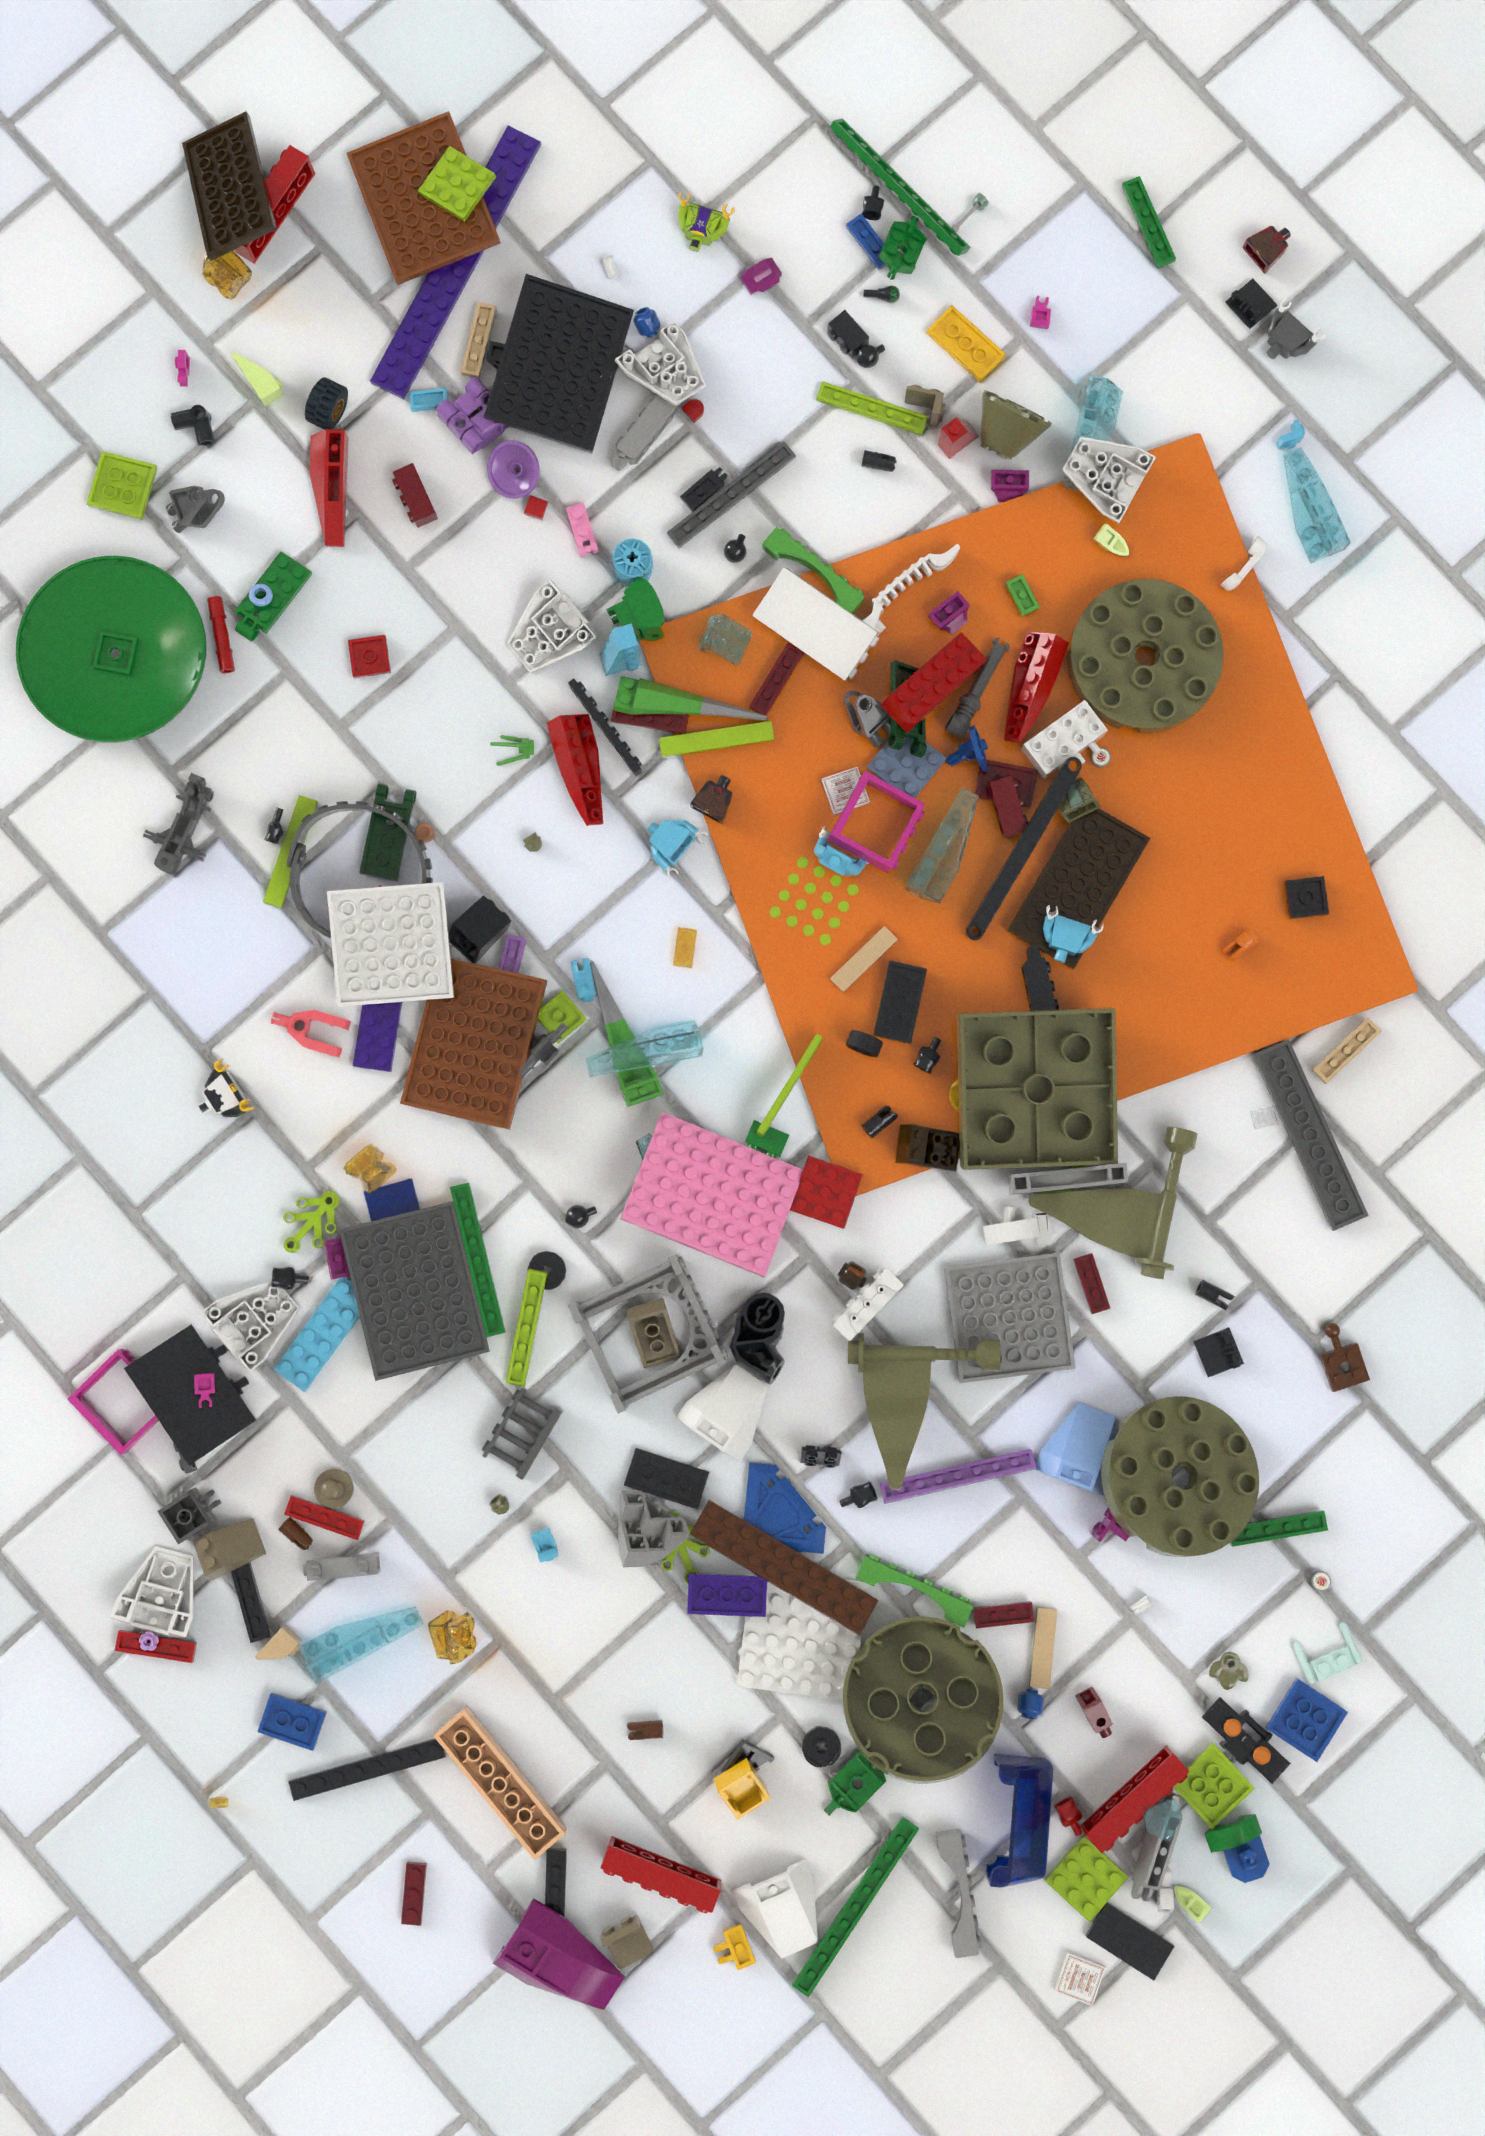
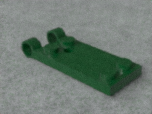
M897 660L891 662V693L919 668ZM891 717V734L887 740L888 747L900 750L904 745V737L913 739V743L910 746V754L922 758L927 751L925 718L911 731L906 733Z
M378 784L373 807L375 804L385 807V812L391 815L393 812L403 817L402 822L408 826L417 792L406 789L403 805L387 802L389 786ZM372 813L359 873L398 882L407 834L395 822L391 826L387 825L389 818Z

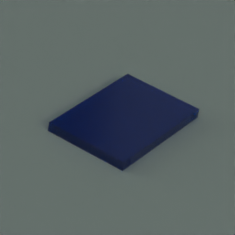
M409 1178L401 1182L363 1191L371 1221L420 1210L413 1179Z

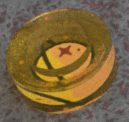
M211 1797L209 1799L208 1807L225 1808L229 1806V1799L226 1797Z

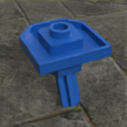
M975 725L970 726L969 733L971 739L959 745V750L948 756L946 761L949 766H954L963 760L972 761L977 759L982 771H989L985 750H988L985 738L981 739Z
M1260 1835L1245 1844L1223 1850L1231 1876L1244 1883L1264 1877L1270 1865Z

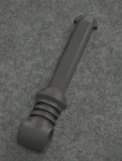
M999 637L992 640L994 645L987 656L988 660L981 667L969 692L960 696L959 706L945 727V731L959 739L965 736L971 725L972 717H974L976 711L981 709L980 698L1005 650L1009 651V643L1004 647L998 643Z

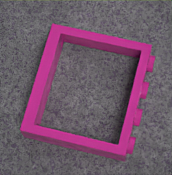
M864 771L827 840L888 873L891 869L895 870L900 861L897 857L900 853L903 854L907 848L908 843H906L908 836L910 838L913 836L916 827H914L916 821H920L925 813L922 810L925 804ZM866 784L914 810L889 860L841 834Z
M118 1349L67 1399L120 1455L126 1454L159 1420L154 1416L126 1443L83 1396L120 1359L127 1365L135 1361L133 1359L134 1355L127 1349Z

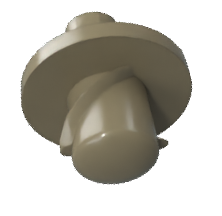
M329 1469L319 1475L314 1485V1493L318 1502L332 1509L342 1507L348 1503L354 1491L351 1477L347 1472L340 1469Z

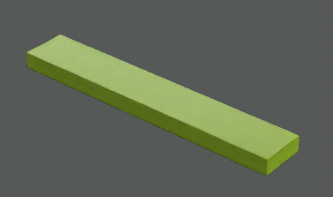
M823 381L816 398L818 402L921 436L928 420L926 415Z
M772 721L661 737L659 742L661 755L664 758L774 741Z
M301 795L298 796L263 903L283 908L290 887L291 868L287 867L290 848L296 831L302 824L304 817L315 813L318 804L317 800Z
M819 1034L815 1035L759 1126L756 1134L760 1137L765 1135L822 1042L823 1038Z
M528 1269L506 1383L525 1387L548 1272Z

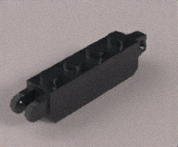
M1032 944L1026 950L1028 961L1021 967L1030 1010L1059 1009L1058 1001L1054 999L1052 993L1055 991L1053 980L1050 981L1048 974L1051 973L1049 961L1046 962L1045 957L1041 958L1037 945Z

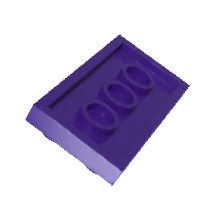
M403 1002L362 1005L353 1067L392 1072Z
M689 1573L687 1614L766 1617L767 1581L763 1578L752 1575Z

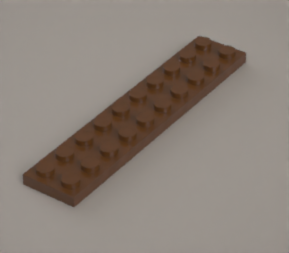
M710 1500L706 1503L690 1532V1536L858 1636L863 1631L878 1602V1599Z

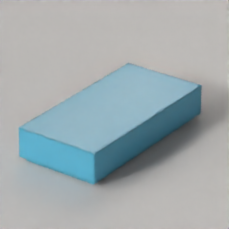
M446 388L409 392L412 412L435 410L442 401L448 399Z

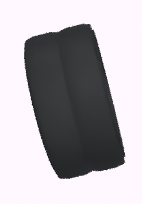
M851 1030L846 1042V1046L870 1057H878L883 1042L878 1038L857 1030Z

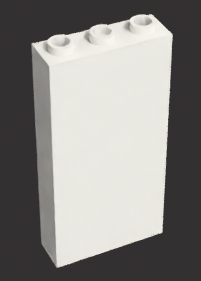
M786 567L782 569L752 615L845 681H848L849 678L851 680L858 672L856 667L859 663H864L869 655L867 651L870 647H874L880 639L877 637L879 635L877 630Z

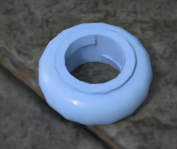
M256 584L250 589L249 599L254 605L262 607L272 601V590L267 585ZM263 591L266 593V596L263 599H257L255 597L256 594Z

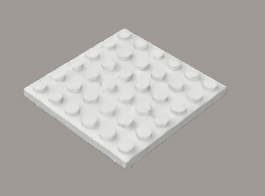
M444 882L327 891L338 1007L454 998Z
M844 1579L867 1593V1583ZM767 1582L766 1617L745 1616L737 1686L843 1700L845 1676L852 1658H855L860 1651L862 1632L858 1636Z

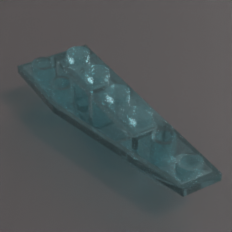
M1090 374L1083 396L1070 455L1080 437L1108 441L1115 428L1123 391L1110 379ZM1065 475L1062 487L1080 491Z
M1301 447L1285 453L1283 458L1295 528L1310 563L1345 550L1351 541L1333 501L1311 461Z
M964 787L961 788L909 878L905 890L921 899L940 904L959 870L978 795Z
M414 1606L336 1626L301 1645L306 1666L315 1684L422 1626L424 1622Z

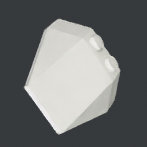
M156 1546L117 1597L110 1618L131 1627L157 1634L187 1638L193 1620L194 1556Z

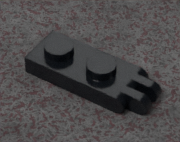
M721 467L715 471L711 469L680 496V499L692 512L725 484L724 480L728 475L723 473L720 477L718 476L723 471Z

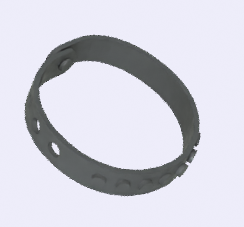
M348 801L336 802L337 805L329 807L324 805L319 807L315 813L304 817L302 824L296 831L287 859V867L291 868L290 888L292 898L304 920L326 937L331 938V932L313 919L305 907L299 884L301 867L306 859V845H303V841L310 828L322 818L344 811H365L391 819L406 832L418 852L422 867V884L433 883V878L430 876L432 863L431 859L427 858L425 852L427 847L424 841L418 839L415 835L417 831L411 824L407 826L402 822L403 817L395 812L392 815L385 812L386 808L375 804L374 807L367 806V802L356 801V804H348Z

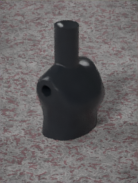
M877 185L872 187L871 196H864L862 215L868 220L875 221L881 218L884 199L878 197L880 187Z
M276 807L273 819L268 824L264 840L278 844L280 837L283 835L280 820L284 809Z
M934 1037L929 1047L922 1046L913 1065L931 1074L933 1067L940 1059V1055L936 1050L941 1040Z
M273 1267L272 1287L291 1290L294 1288L295 1283L308 1284L309 1276L296 1275L293 1267Z
M869 1481L850 1488V1496L840 1500L841 1507L843 1508L854 1503L858 1508H862L870 1502L877 1501V1494L872 1483Z

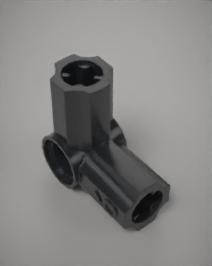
M194 405L191 409L171 413V422L176 431L194 427L199 446L212 445L215 442L211 426V414L203 406ZM204 412L203 417L197 419L199 413Z

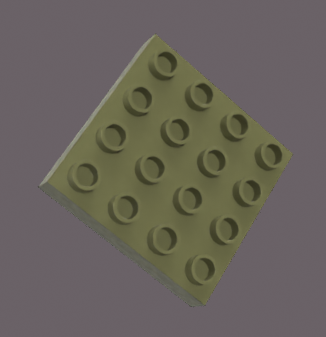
M1115 1008L957 1013L960 1167L963 1170L1118 1164Z

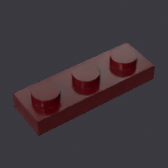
M1090 1253L1074 1258L1073 1261L1091 1314L1111 1309L1093 1254Z
M1031 1601L973 1608L976 1629L1034 1622Z
M408 1861L406 1863L401 1924L417 1926L422 1924L427 1863Z

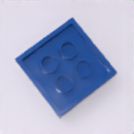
M1296 1678L1265 1728L1318 1762L1348 1714V1711Z

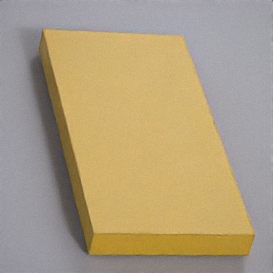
M953 305L926 331V334L980 383L1006 357V354Z

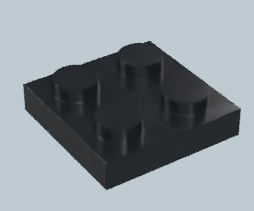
M1324 876L1286 880L1284 882L1289 919L1329 914Z

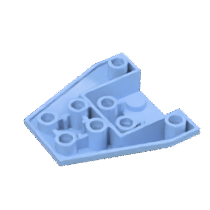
M1078 1402L1040 1450L1036 1461V1470L1104 1496L1101 1475L1102 1459L1107 1442L1115 1439L1116 1416Z

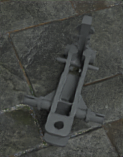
M193 773L190 774L189 782L185 786V797L176 795L177 799L183 801L180 813L176 814L171 828L156 834L145 830L143 837L152 840L153 843L162 844L155 858L154 865L170 875H174L177 872L184 854L188 855L191 859L196 858L202 862L206 858V854L196 851V848L193 847L191 837L203 811H211V808L206 807V804L213 799L214 791H211V788L206 786L205 778ZM192 800L198 802V807L194 809L196 813L188 810ZM176 835L182 837L180 843L174 841Z
M563 1022L555 1031L553 1030L547 1035L543 1034L538 1038L534 1035L528 1061L526 1060L525 1065L518 1071L519 1074L524 1077L531 1069L535 1068L534 1065L539 1060L547 1066L559 1053V1050L553 1044L562 1038L561 1035L568 1028Z

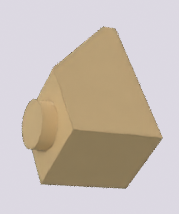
M285 1624L260 1650L255 1658L257 1660L286 1658L290 1654L294 1656L301 1648L299 1644L302 1639Z

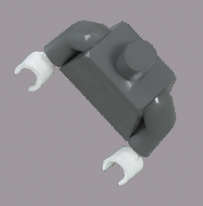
M1285 298L1281 299L1280 308L1276 309L1269 320L1267 331L1269 339L1267 343L1271 347L1266 353L1271 359H1275L1279 354L1285 359L1290 356L1305 355L1317 344L1318 340L1326 338V333L1320 338L1317 335L1322 328H1317L1313 334L1289 311L1284 312L1292 304L1291 301L1287 307H1284L1282 302Z

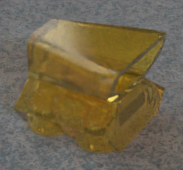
M233 250L212 261L206 257L203 263L202 275L210 285L216 286L225 298L232 300L236 298L240 289L249 282L252 270Z
M373 1144L363 1148L343 1168L347 1175L360 1179L364 1191L368 1194H372L397 1172V1168L392 1163L382 1162L384 1153Z
M447 1610L428 1623V1630L437 1658L447 1659L450 1664L462 1662L475 1652L476 1637L473 1636L475 1622L471 1614L466 1612L456 1618L455 1612Z

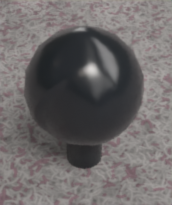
M881 344L877 347L863 345L857 351V363L864 368L875 366L879 360V354L885 351L884 345Z
M739 534L737 540H731L725 545L724 555L729 562L738 563L745 558L747 551L744 545L745 535Z
M574 1205L567 1210L565 1222L573 1228H582L587 1224L589 1216L596 1214L597 1210L595 1206L586 1209L581 1205Z

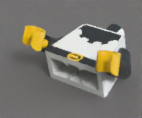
M220 1059L214 1063V1069L205 1083L203 1094L207 1100L198 1106L204 1115L214 1110L217 1115H222L223 1117H239L246 1111L253 1110L254 1107H248V1103L251 1100L246 1099L231 1073L223 1072L229 1068V1065L223 1066L222 1061L224 1059Z

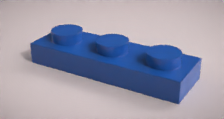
M859 214L846 224V228L876 268L880 270L886 266L879 258L884 243L864 216Z

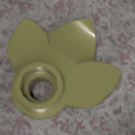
M1233 1652L1224 1653L1220 1661L1213 1663L1209 1670V1676L1219 1677L1220 1684L1225 1690L1233 1688L1237 1680L1246 1682L1249 1676L1247 1667L1240 1662L1239 1656Z

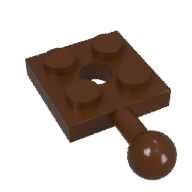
M1335 1323L1327 1324L1324 1332L1327 1337L1331 1338L1334 1350L1319 1356L1331 1391L1336 1392L1369 1381L1370 1378L1358 1343L1355 1342L1342 1347L1338 1337L1340 1334L1339 1326ZM1343 1362L1349 1364V1370L1345 1373H1342L1340 1370V1365Z

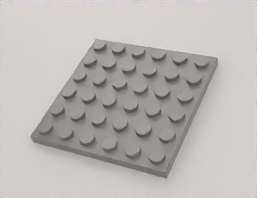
M1060 1253L944 1267L955 1349H976L984 1339L1000 1340V1371H984L976 1361L956 1360L959 1383L1076 1369Z

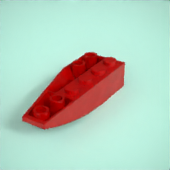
M1027 631L1014 669L1004 741L1021 743L1033 726L1051 693L1069 642L1056 634Z

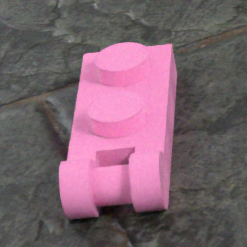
M584 503L567 507L566 511L580 557H585L586 554L591 552L593 554L598 553V547ZM590 541V545L583 547V543Z

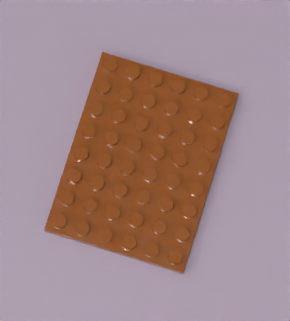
M449 111L346 153L397 285L501 243L483 197L466 221L463 222L419 195V188L449 146L466 155Z
M451 959L454 998L426 1000L400 1104L510 1130L523 1081V1076L518 1071L525 1065V1061H528L547 980Z

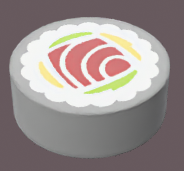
M1100 748L1101 751L1097 754L1092 753L1091 762L1094 766L1103 768L1110 762L1111 755L1107 749Z
M1316 1571L1311 1575L1310 1583L1314 1589L1326 1591L1331 1586V1578L1324 1571Z

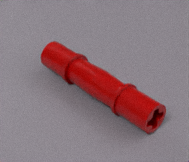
M221 596L209 597L207 599L210 614L209 620L212 621L213 636L217 649L215 653L218 659L220 673H231L235 671L232 655L233 650L230 649L229 633L225 621L227 617L224 611L223 600Z

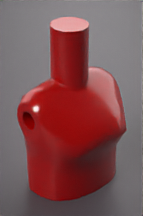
M1073 1797L1065 1798L1055 1804L1054 1807L1063 1827L1071 1826L1075 1836L1081 1835L1083 1832L1078 1821L1083 1816L1076 1806Z

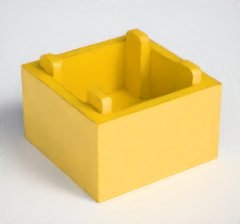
M747 1758L713 1779L718 1793L737 1820L771 1799L766 1785Z

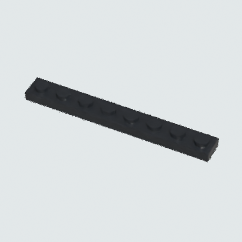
M434 1738L289 1780L288 1783L293 1801L442 1759L446 1757V1752Z

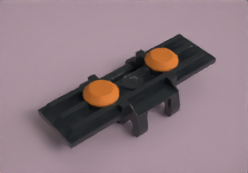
M1219 1697L1202 1716L1225 1739V1741L1222 1740L1219 1743L1223 1749H1227L1239 1764L1244 1765L1249 1762L1271 1784L1291 1764L1268 1742L1273 1734L1260 1726L1246 1709L1238 1714ZM1245 1722L1262 1737L1258 1742L1242 1729Z

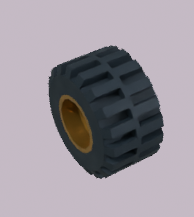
M326 377L321 378L314 385L308 396L305 406V419L324 430L333 429L345 411L348 401L347 387Z

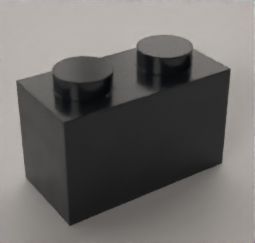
M846 310L842 311L828 323V336L832 341L836 340L845 355L848 354L853 358L860 347L869 344V336Z

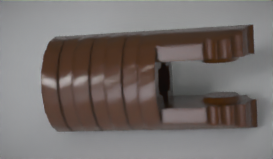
M291 1517L278 1529L287 1539L304 1551L312 1545V1538Z
M662 1720L627 1723L628 1730L633 1731L628 1735L629 1740L663 1738Z

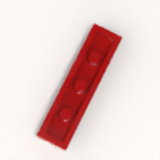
M293 1495L290 1496L284 1513L286 1516L355 1540L359 1539L365 1520Z
M118 1631L115 1651L188 1663L194 1662L197 1642L158 1636L159 1642L157 1647L153 1651H145L140 1647L141 1643L139 1642V1638L143 1633Z

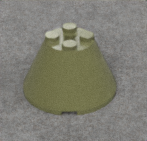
M984 390L982 393L981 447L989 451L997 450V455L1002 458L1012 460L1013 457H1016L1050 428L1052 422L1044 421L1045 418L1009 399L1005 400L995 393Z

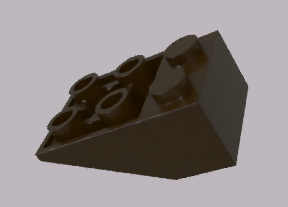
M900 1125L895 1163L956 1172L960 1148L959 1133L917 1125Z

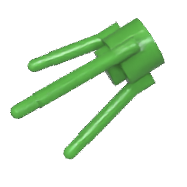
M501 735V739L519 743H490L491 746L519 747V753H523V755L497 762V766L522 759H530V755H534V740H529V738Z

